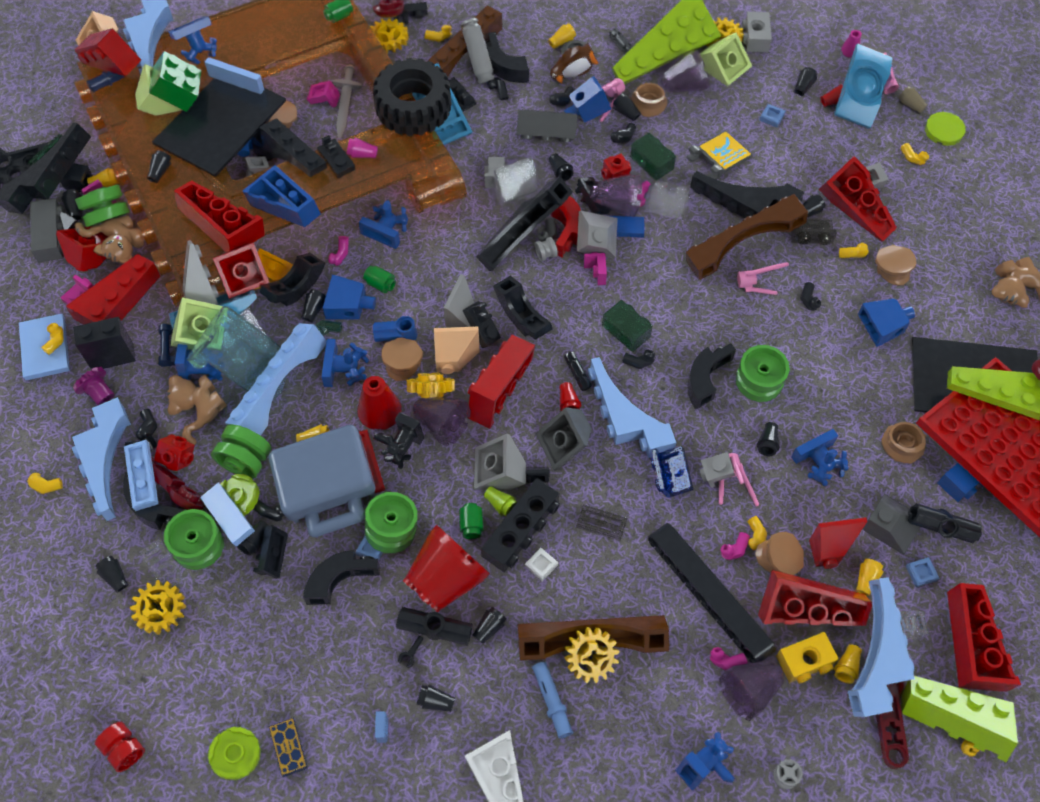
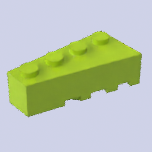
M914 676L915 679L908 680L901 696L902 714L932 728L938 726L944 729L949 736L957 740L959 737L974 743V748L983 752L987 749L998 754V759L1004 762L1008 761L1018 744L1013 702Z

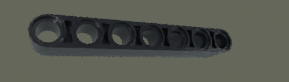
M666 523L648 536L650 545L655 547V551L667 565H670L669 567L683 583L686 582L685 586L699 602L702 601L701 605L747 658H751L749 661L753 665L758 666L776 651L772 640L672 525Z

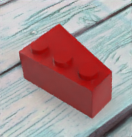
M113 28L90 34L74 50L78 54L79 60L84 64L123 76H127L141 61L138 55Z

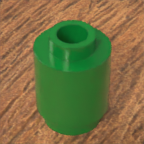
M334 0L324 6L325 10H323L326 20L336 23L350 16V13L353 12V7L350 0Z
M369 266L363 276V280L366 281L367 285L383 293L392 291L396 285L395 275L378 266Z
M466 503L459 509L460 532L465 539L480 538L481 532H483L482 508L477 506L476 503Z

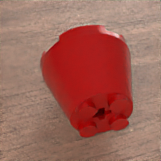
M436 525L430 531L403 582L412 590H415L427 605H430L435 611L439 612L482 583L490 573Z

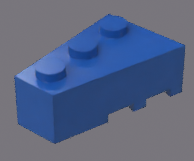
M276 165L243 190L250 206L302 227H306L321 215L315 200Z

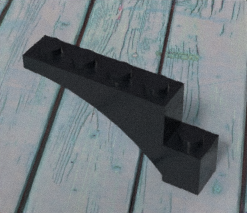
M277 118L260 126V130L251 138L253 152L258 157L265 156L267 162L273 158L285 160L301 169L309 177L327 169V162Z
M72 123L65 134L40 160L17 178L3 185L0 189V205L8 212L23 214L33 198L49 199L91 136L78 123Z
M699 171L693 174L690 188L695 193L706 196L713 203L720 204L731 213H736L743 218L754 216L763 208L778 203L783 197L795 194L801 202L804 195L803 191L788 183L784 186L749 187L723 182Z
M561 177L548 182L535 197L522 203L477 254V259L489 271L494 270L524 237L553 211L562 206L573 191Z

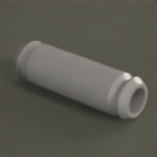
M471 18L461 22V27H463L462 33L474 74L478 78L477 82L482 84L493 80L495 76L492 74L493 68L481 26L477 23L479 20Z

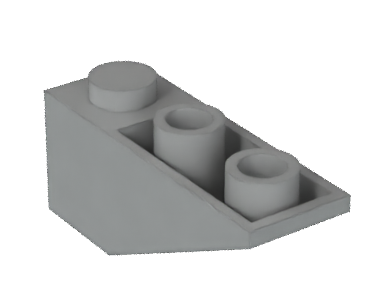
M189 240L186 247L182 285L185 298L217 305L216 298L219 297L215 285L210 286L208 278L211 277L207 265L202 266L199 259L203 257L198 244L194 245Z

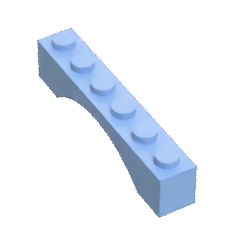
M299 323L293 329L292 334L281 345L274 358L269 361L266 369L257 377L254 385L245 393L242 401L231 412L230 417L225 422L226 425H239L261 436L268 426L269 411L273 397L284 377L300 363L317 358L326 345V339L314 324Z

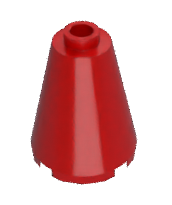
M379 376L367 378L363 383L358 403V418L364 426L372 430H386L394 426L397 415L402 411L400 400L384 379Z

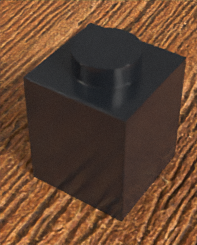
M73 163L60 183L66 190L75 189L82 192V189L89 185L87 179L93 175L87 165Z

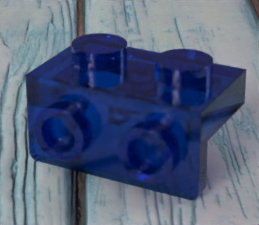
M682 446L661 453L657 449L652 450L653 458L650 460L653 470L657 473L655 484L659 492L670 498L694 490L685 450Z

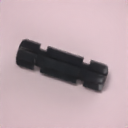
M617 28L609 32V37L615 41L614 43L624 54L633 48Z
M573 351L565 354L564 359L569 365L581 391L590 389L592 385L576 354Z

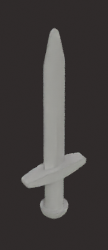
M350 64L344 67V79L333 80V85L342 88L336 124L338 138L342 137L346 128L351 90L362 88L361 83L352 81L355 68Z

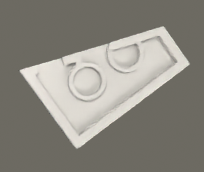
M510 730L465 755V759L488 802H523Z

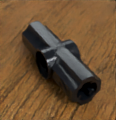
M916 503L908 511V522L910 524L938 532L944 538L954 537L974 543L979 541L982 535L981 524L952 515L945 509L937 510Z
M402 607L397 617L396 628L425 635L431 640L441 639L468 646L473 624L443 617L438 612L427 613ZM433 622L441 624L437 630H431L428 627Z

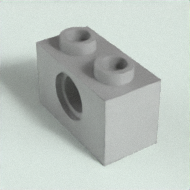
M747 12L746 19L742 20L741 26L743 31H745L742 44L746 45V52H769L772 40L770 13Z

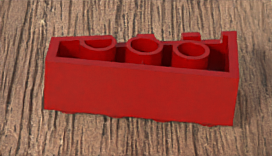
M191 180L174 190L177 208L226 253L252 242L254 243L265 236L262 217L258 215L253 216L248 213L247 209L241 206L238 208L230 204V200L215 196L213 191Z
M137 254L66 305V308L72 318L81 324L119 317L122 321L160 278V274L154 262Z
M511 335L507 342L504 341L502 343L499 353L492 356L487 369L483 368L476 383L473 382L469 387L468 419L491 429L494 424V414H500L506 397L511 396L517 380L520 381L531 363L535 350L534 344L515 335Z
M772 570L758 616L763 624L784 623L785 625H795V623H809L810 625L866 626L872 608V601L862 593Z
M959 583L947 592L959 688L1007 692L1020 686L1019 677L1015 676L1011 667L1013 661L1010 653H1006L1002 643L1004 637L1001 629L996 627L993 619L995 614L984 585Z

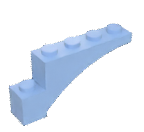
M141 0L144 7L140 9L142 14L124 19L126 28L123 31L126 39L131 40L128 44L141 59L137 67L142 66L143 68L144 64L151 67L154 66V54L160 36L169 22L174 21L166 0Z
M600 357L591 359L588 376L590 381L595 382V397L597 400H601V415L603 419L607 418L609 424L607 425L608 436L614 439L615 445L639 439L642 452L646 451L648 458L674 452L676 440L670 424L659 422L633 405L614 385L605 371Z
M118 397L93 407L92 410L95 417L91 419L95 428L72 437L75 444L72 447L73 453L82 463L79 465L80 472L84 478L87 477L89 482L85 484L87 491L91 497L94 496L96 501L92 503L94 510L98 516L102 515L106 521L116 517L110 493V473L113 457L124 430L127 426L131 425L125 408Z
M889 577L869 581L873 606V628L864 668L854 688L848 691L854 717H867L893 711L891 705L893 698L891 692L887 689V685L915 679L913 674L914 664L909 658L907 651L908 641L902 631L900 623L901 614L895 604V590L889 581Z

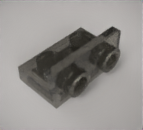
M807 219V223L791 231L792 243H799L801 245L808 243H818L820 245L833 244L837 230L833 229L832 220Z

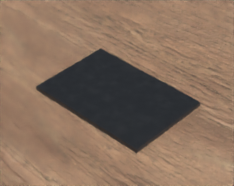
M214 78L198 94L197 99L188 111L182 110L152 143L216 177L260 130V126L264 125L286 102V98L264 88L261 94Z
M912 337L914 411L927 413L953 392V390L947 389L948 371L952 366L981 369L996 357L1011 371L1033 373L1032 364L1038 360L1037 350Z

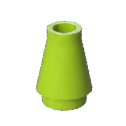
M492 486L484 493V498L490 502L500 516H507L517 504L515 497Z

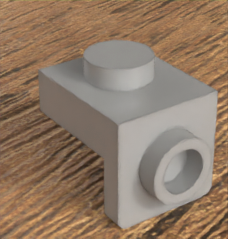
M728 452L701 460L703 468L699 470L703 482H708L711 488L715 487L714 482L735 476Z

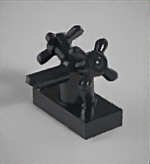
M399 412L395 419L399 430L395 438L392 435L387 436L383 433H376L373 439L387 445V449L382 450L381 454L386 455L389 453L392 456L384 457V461L387 463L392 462L398 465L399 469H402L404 460L411 459L410 454H404L413 442L420 445L424 440V434L420 421Z

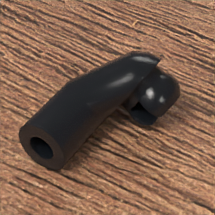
M494 78L488 81L489 89H496L498 91L500 101L509 98L506 83L503 80Z
M568 86L564 93L551 95L549 98L550 103L557 106L568 105L571 101L569 95L575 89Z
M628 123L625 130L612 132L610 136L611 141L614 143L629 142L636 130V125Z
M806 282L800 300L808 310L815 311L821 306V301L817 300V297L812 296L815 285L811 282Z
M645 350L643 355L639 357L625 353L622 363L642 369L654 363L655 353L652 350Z
M144 409L140 412L143 423L136 432V437L139 440L152 436L157 429V423L150 409Z
M259 499L253 509L261 516L276 522L283 520L282 517L285 516L281 511L280 505H277L273 510Z

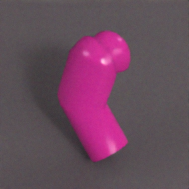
M338 237V251L336 254L330 253L328 257L330 264L338 266L343 262L348 254L349 237Z

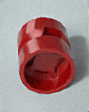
M117 722L107 727L95 741V746L103 756H108V762L118 773L129 769L145 752V748L135 737L131 738L132 732L123 722Z

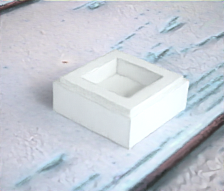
M542 548L525 563V567L541 581L558 566V562Z

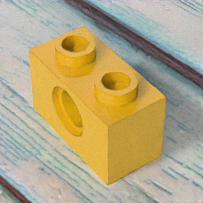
M825 632L782 648L776 655L788 682L791 683L797 680L798 684L812 678L811 674L816 672L823 675L834 669L833 665L839 660ZM804 655L809 656L813 660L812 665L807 664L803 660Z

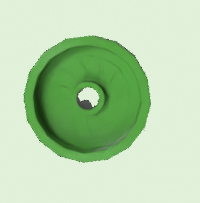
M119 185L99 188L75 199L79 210L84 211L91 208L94 210L82 217L86 227H91L107 219L117 218L130 213L126 202L112 203V201L121 198L123 195Z
M757 345L749 348L743 354L736 374V385L739 391L748 399L756 402H767L775 399L781 393L789 374V361L780 350L769 345Z
M234 424L227 425L220 437L222 442H217L211 453L212 459L231 473L245 474L252 479L256 478L262 468L261 461L267 459L272 449L271 445L259 434L248 428Z
M385 492L374 497L369 502L365 512V537L368 543L375 550L383 553H397L405 550L412 544L416 536L417 508L414 502L406 495L398 492Z
M197 509L182 511L168 522L164 531V543L176 562L186 569H205L214 564L222 554L224 537L212 516L205 511Z

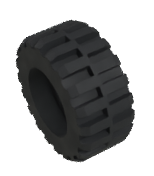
M406 58L404 61L400 59L395 61V64H388L385 70L382 69L374 80L373 97L376 114L379 117V121L391 131L395 130L397 134L402 135L404 133L407 136L418 134L421 136L425 132H433L435 127L439 128L450 115V82L439 66H435L433 62H425L424 59L417 58V60ZM409 93L426 95V97L416 101L399 99L401 96Z

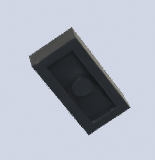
M427 2L404 4L403 12L393 17L394 20H399V17H402L405 20V25L409 24L408 16H414L416 19L425 17V15H428Z
M455 77L449 79L450 88L462 112L476 105L475 99Z
M330 135L322 138V145L317 147V151L338 179L356 170L355 164L335 138L331 140Z
M593 177L579 178L576 184L578 187L575 192L576 194H583V198L580 201L582 203L586 202L592 213L600 215L609 214L612 207Z
M476 301L462 311L470 326L478 327L479 344L483 349L500 339L501 336L491 319L492 314H488L485 308L487 304Z
M273 525L265 527L261 554L256 556L259 565L253 569V572L259 575H270L276 579L280 578L288 533Z

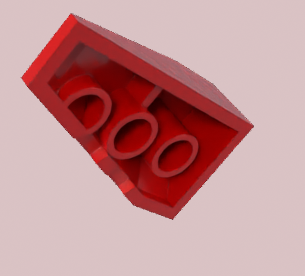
M853 156L818 190L833 205L883 242L897 227L887 207L883 205L879 197L880 193L870 179L871 175L868 169Z

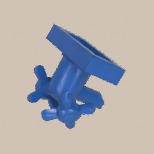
M207 16L200 17L168 31L173 40L186 37L191 50L189 53L181 50V54L188 61L200 64V61L195 58L196 55L204 50L209 51L208 56L216 57L217 39L210 37L209 43H207L200 32L201 29L212 25Z
M386 200L384 204L378 207L373 206L372 208L374 212H377L374 215V219H379L378 222L366 217L361 218L359 221L360 233L397 249L400 244L399 232L394 230L393 227L395 224L402 223V231H407L408 217L406 208L401 207L402 215H395L392 213L390 201Z
M327 339L322 369L324 387H333L336 372H347L345 376L348 379L350 378L347 382L349 386H352L354 382H358L361 379L366 380V374H362L365 372L364 366L359 370L357 367L360 358L365 363L369 362V359L366 357L367 351L356 347L354 343H350V348H346L343 351V355H337L336 339Z
M178 344L175 358L178 375L183 379L191 380L192 374H209L208 378L210 381L212 379L222 381L221 369L224 368L225 364L223 362L217 364L218 359L222 357V353L215 355L211 353L212 350L203 348L202 357H192L187 345Z
M834 429L796 447L791 456L796 464L809 457L812 458L818 468L812 466L811 470L813 473L809 472L808 478H814L817 482H821L823 486H827V480L832 478L831 474H826L834 468H840L839 477H844L845 471L849 469L846 451H842L841 457L835 459L838 452L834 449L829 451L827 449L834 445L838 438V434Z
M719 732L714 734V738L707 739L704 742L706 747L697 751L696 754L691 751L675 770L692 791L703 782L710 771L715 770L721 779L728 783H733L735 777L721 763V761L728 758L727 753L731 754L734 749L732 746L726 745L725 741L721 739Z

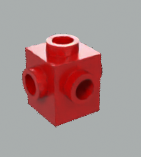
M622 153L603 160L601 174L611 189L629 182L632 170L631 164L628 160H625Z
M171 434L158 440L154 460L165 465L169 470L178 471L192 463L195 445L188 442L184 437Z

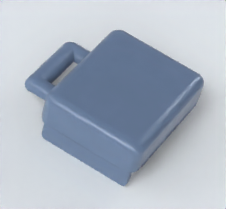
M346 425L275 449L269 454V463L282 513L288 520L295 523L300 522L299 519L305 518L307 530L311 537H318L364 520L365 512L361 498L369 495L374 497L376 487L362 437L356 426ZM348 504L349 512L320 521L319 512Z

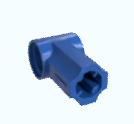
M402 316L397 321L375 322L373 324L375 342L392 341L400 337L416 340L418 336L415 322L409 316Z

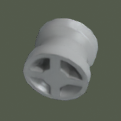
M552 237L547 238L543 242H535L536 254L541 262L545 261L548 257H557V248Z
M791 759L781 761L773 772L775 783L783 789H792L799 784L803 776L800 765Z

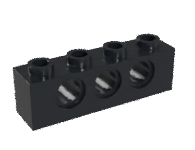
M536 478L483 545L481 557L503 572L508 567L513 568L519 559L518 554L521 550H527L531 545L534 533L536 531L541 532L547 523L545 519L550 513L553 515L560 506V493ZM533 506H539L542 508V510L535 512L532 511L531 508ZM524 523L528 525V528L519 529L517 525ZM511 541L514 543V546L505 547L503 543Z

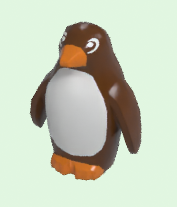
M587 42L582 47L575 46L567 49L550 70L551 78L562 84L564 78L582 76L588 73L593 64H598L590 44Z

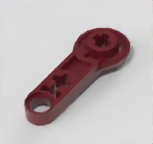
M382 0L373 6V11L382 18L396 17L403 12V2L405 0Z
M152 458L155 482L168 491L171 500L175 504L186 510H202L205 507L199 493L185 486V482Z
M905 681L887 685V689L891 692L893 703L891 704L893 711L876 715L884 763L891 769H900L909 760L900 704ZM891 724L893 729H897V733L893 735L895 744L887 745V742L892 741L891 733L886 732V728ZM890 750H897L901 754V763L896 764L890 760Z

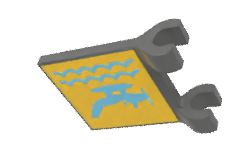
M724 131L699 146H691L689 148L691 154L687 155L686 158L692 163L700 156H703L712 165L710 168L712 173L708 176L719 179L725 172L752 157L753 154L727 131Z

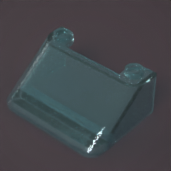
M223 306L189 353L187 361L197 369L209 363L248 392L256 382L257 377L266 369L269 361L280 350L281 346L233 309ZM287 375L278 386L273 400L282 393Z

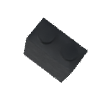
M119 317L73 327L75 346L91 370L95 367L105 369L136 362L134 344Z

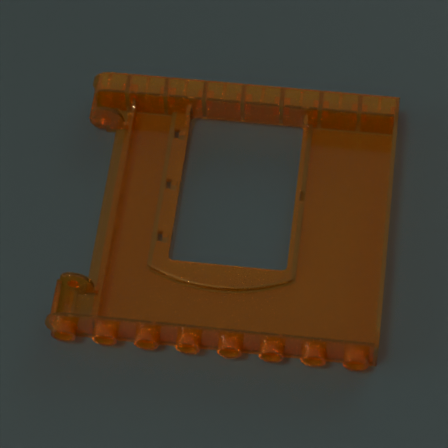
M254 0L208 16L212 25L201 29L200 32L207 43H209L210 37L217 39L216 57L208 56L209 51L204 50L195 57L200 61V64L188 61L181 54V50L188 53L191 50L186 37L173 40L168 31L161 34L154 54V65L165 51L200 69L199 93L214 79L209 76L205 65L208 57L259 74L262 79L338 51L352 58L372 93L374 80L378 77L382 69L385 70L388 64L393 63L353 0H350L353 12L350 13V16L336 23L327 21L323 10H325L324 6L334 0ZM78 62V67L84 79L75 81L74 84L83 104L93 101L96 104L85 108L95 130L98 131L103 128L108 130V132L98 135L107 157L111 158L119 155L121 160L110 164L120 186L132 183L134 187L123 192L133 215L145 211L148 217L138 221L137 224L147 245L158 241L161 246L160 249L150 252L160 275L162 276L170 272L174 274L175 280L165 283L174 306H180L182 297L186 298L182 288L186 247L189 240L194 245L198 244L203 257L199 259L202 266L206 264L211 277L208 278L210 286L215 285L218 293L225 291L212 259L225 251L177 208L174 190L192 180L213 191L215 196L230 200V204L238 208L241 206L247 209L248 213L253 216L258 215L262 217L265 235L295 224L250 206L243 193L245 188L270 168L235 181L232 180L225 167L214 177L153 145L152 141L181 111L155 116L137 109L135 94L140 79L138 69L142 68V66H136L126 77L112 83V86H106L93 93L86 81L101 75L102 71L105 70ZM273 63H275L276 65L269 69H265V66ZM412 93L399 98L404 101H416ZM382 124L338 141L346 153L350 138L355 139L356 137L371 145L378 146L376 159L352 158V156L348 155L355 164L356 170L339 179L328 165L327 169L312 177H309L301 169L287 161L276 165L315 200L320 213L405 180L411 202L419 214L424 212V209L438 203L443 206L457 199L462 200L467 197L466 186L461 172L435 130L430 133L425 132L421 136L418 134L407 136L404 133L402 135L397 134L395 130L391 131ZM156 150L169 154L172 163L161 177L159 183H153L147 179L151 155Z

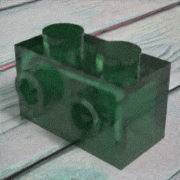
M650 132L631 144L630 157L656 181L674 170L675 154Z
M622 299L603 314L602 326L632 353L651 337L653 326L650 321L645 317H641L633 306L626 304Z

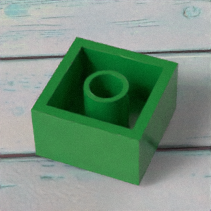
M164 51L153 66L149 93L187 112L198 97L201 70Z

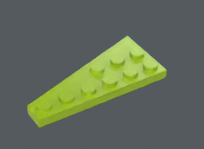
M681 0L613 66L612 71L615 77L621 79L626 84L719 39L721 34L703 0Z
M953 366L948 371L947 389L1040 420V380L1036 378L1034 373Z

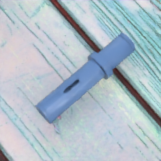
M539 662L533 665L532 669L548 708V718L552 719L558 738L562 739L572 735L573 730L565 713L567 708L565 705H562L547 663Z

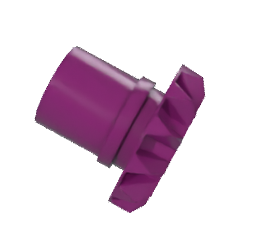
M95 367L87 371L76 380L73 386L76 394L86 393L97 405L110 401L115 395L103 379L106 371L102 367Z

